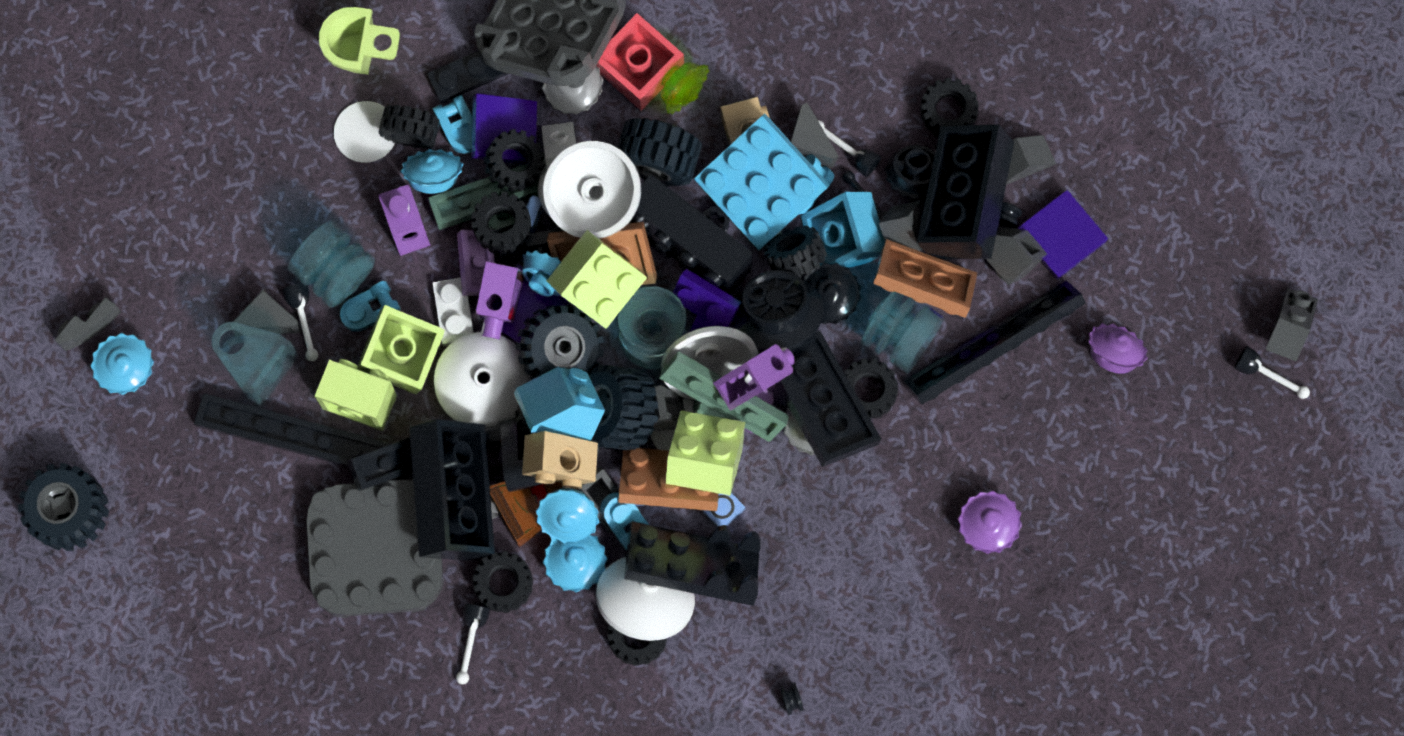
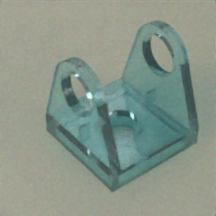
M237 322L222 324L215 330L212 336L214 352L248 399L260 408H262L299 357L292 343L280 334ZM236 330L243 334V336L229 339L224 344L222 350L220 349L219 341L226 331ZM244 343L239 352L228 354L233 345Z

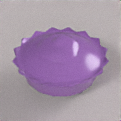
M1101 323L1099 327L1094 326L1092 332L1088 333L1090 338L1088 341L1090 344V354L1093 360L1107 371L1128 373L1136 367L1142 366L1143 362L1148 359L1146 356L1148 350L1143 347V341L1137 339L1136 334L1128 332L1125 327H1117L1113 323L1108 326Z
M994 490L988 493L980 491L976 496L969 497L967 503L961 506V514L957 518L960 524L959 532L964 536L965 543L970 544L974 550H981L986 554L991 552L1000 553L1004 548L1011 547L1013 541L1019 538V530L1023 526L1020 521L1021 512L1016 509L1015 502L1009 500L1006 494H997Z

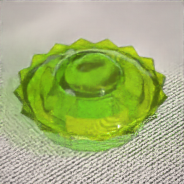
M687 62L681 67L679 65L674 66L665 75L662 81L664 87L661 92V99L666 106L667 114L671 113L673 115L675 111L680 112L683 106L698 98V94L703 88V82L707 80L706 75L710 72L707 69L708 65Z

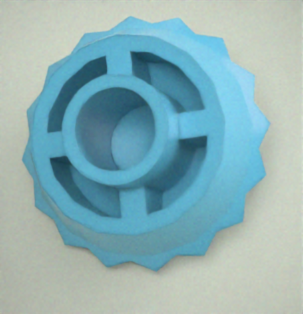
M428 149L425 152L418 151L415 156H408L407 162L402 163L403 169L400 172L415 190L422 193L438 194L450 189L456 183L458 175L462 172L463 163L460 162L459 156H454L453 152H445L442 149L437 151Z
M527 251L526 254H523V276L529 282L530 288L542 296H561L546 281L561 261L557 257H551L547 253L540 254L538 251L533 253Z
M120 333L117 336H109L106 341L99 343L98 349L92 353L93 361L90 367L93 370V378L98 381L99 387L107 389L109 393L124 395L127 392H135L140 386L146 384L147 378L152 374L151 367L154 361L151 358V349L146 347L144 340L137 339L134 334L127 336Z
M562 488L553 493H548L544 499L539 501V507L535 511L538 515L536 522L541 525L542 532L547 533L551 540L558 539L563 544L569 541L576 544L580 540H588L589 535L596 532V525L600 523L598 519L599 511L594 507V502L582 491L573 488Z
M589 535L588 540H580L576 544L570 541L563 544L558 539L551 540L550 546L544 549L546 556L543 564L546 567L545 574L551 578L554 585L560 586L563 591L572 590L577 593L582 589L589 590L593 584L598 583L601 574L605 570V563L608 558L604 554L605 546L599 543L598 537Z

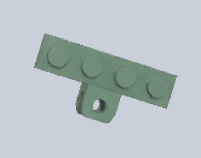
M527 164L510 170L522 172L526 169ZM490 177L429 197L428 199L439 230L471 220L472 212H475L474 206L476 203L481 204V198L485 195L487 198H491V193L497 192V195H501L502 191L508 192L509 196L515 194L523 202L529 200L532 195L538 197L539 177L531 186L526 187L522 191L515 189L513 192H510L508 187L500 189L498 188L499 183L497 181L492 183L489 180ZM499 213L489 220L488 225L492 232L504 233L507 232L503 231L504 229L513 227L515 218L509 213Z
M679 351L661 371L659 379L695 399L693 413L745 422L747 430L768 442L787 425L789 415L757 396L730 411L713 384L722 376Z

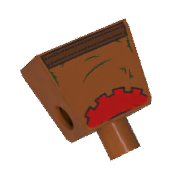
M505 481L490 486V495L519 547L541 531V525L536 522L538 515L535 512L539 507V501L544 499L548 493L562 489V483L542 484L514 492H508Z

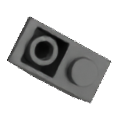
M998 227L992 259H987V261L994 268L996 275L1004 280L1007 285H1010L1024 278L1047 253L1028 230Z
M1287 288L1271 330L1266 350L1297 361L1310 332L1318 299L1313 298L1305 291H1295Z

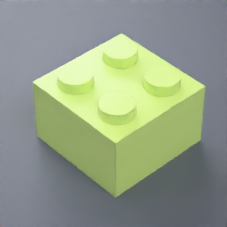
M586 230L546 281L561 296L604 328H607L647 277L631 262L589 230Z
M384 305L379 311L358 363L357 370L368 374L370 370L381 372L389 377L387 381H390L392 385L417 394L422 390L445 330Z
M340 359L338 363L329 360L315 394L322 409L383 431L397 397L391 382L387 381L389 377L375 370H370L369 374L357 370L358 365L348 360Z
M681 410L668 454L666 484L731 496L743 449L745 422Z

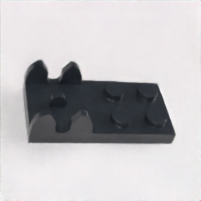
M816 331L806 342L789 349L794 356V364L791 365L793 373L775 383L773 390L774 401L778 405L787 403L821 466H827L879 445L882 440L821 331Z
M632 521L628 531L624 579L754 606L758 596V566L761 539L757 532L751 531L744 535L740 543H732L730 541L731 532L727 525L715 528L708 538Z

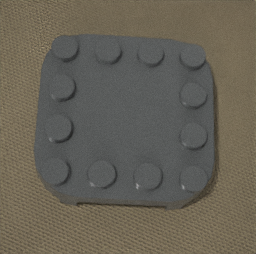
M497 0L484 25L479 23L476 25L474 35L477 41V48L483 62L498 71L550 85L578 88L584 84L585 78L590 75L599 62L623 17L626 1Z
M412 480L386 481L361 491L357 490L355 483L335 485L313 495L307 514L310 586L313 597L323 610L340 618L410 611L415 613L426 610L429 605L436 601L441 590H443L442 559L419 557L414 482Z

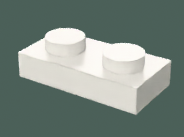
M461 278L433 282L439 327L445 330L442 337L443 347L449 346L456 339L474 333L468 296H462Z

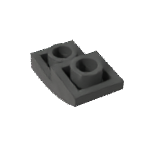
M105 297L101 303L97 302L93 305L87 314L88 320L86 322L76 315L71 321L66 320L58 329V337L55 341L65 351L75 348L103 331L121 311L113 302Z

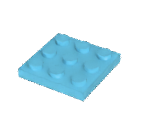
M763 114L694 178L758 250L830 186L766 114Z

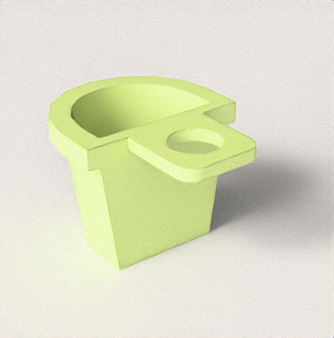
M346 7L331 13L323 22L319 31V45L325 58L332 65L353 73L368 75L371 57L392 60L396 57L400 40L399 30L373 25L372 9ZM380 34L388 35L392 40L391 46L385 51H379L374 47V40Z

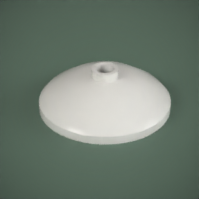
M600 141L580 142L562 151L549 166L543 185L544 202L550 217L565 232L581 238L586 230H589L599 239L605 238L623 229L636 213L641 197L640 177L631 159L617 147ZM595 187H600L601 195L598 198H592L591 191Z
M723 326L703 327L686 333L667 349L662 359L661 371L679 351L723 377L757 356L758 350L753 340L739 330ZM750 374L744 376L745 382L748 384L752 380ZM665 382L667 387L671 391L677 393L679 396L686 399L695 400L694 398L690 397L689 395L685 394L684 392L678 390L677 388Z
M475 332L456 339L444 350L436 365L434 388L441 407L453 420L485 424V427L498 425V421L516 417L515 411L518 409L519 404L514 395L515 389L532 380V376L524 371L525 365L519 362L518 356H521V352L516 350V344L504 336H500V340L481 336V332ZM482 372L487 373L490 377L489 382L481 384L477 379L478 374Z
M626 557L613 562L603 571L596 588L597 606L604 619L620 633L640 640H661L677 634L690 621L695 606L694 593L656 585L650 586L646 583L624 579Z

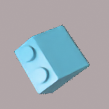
M844 192L801 215L803 226L814 227L818 231L827 252L825 263L830 265L838 263L842 267L851 268L869 263L880 257L885 240L879 226L880 221L871 192Z
M556 367L517 387L514 392L530 431L534 433L548 431L591 441L605 412L588 373L579 368L567 369Z

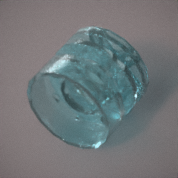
M329 221L316 229L300 245L288 266L289 272L303 285H311L315 282L312 290L314 295L322 297L323 303L329 308L341 304L354 293L367 278L375 263L374 256L368 251L363 252L364 249L359 243L348 246L351 239L350 235L335 221Z
M658 286L642 287L634 293L618 313L619 342L625 356L635 365L647 369L661 368L662 359L667 349L677 339L686 334V310L681 300L670 290ZM651 328L657 329L654 337L648 336Z
M891 292L889 296L879 303L868 320L861 344L868 348L879 337L880 339L874 352L879 355L891 345L894 349L889 362L905 373H909L934 339L945 316L928 305L924 306L915 315L912 313V309L916 301L909 297L903 305H900L904 295Z

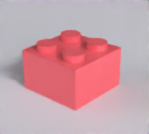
M636 13L609 41L596 66L600 68V75L642 111L685 65L684 54Z

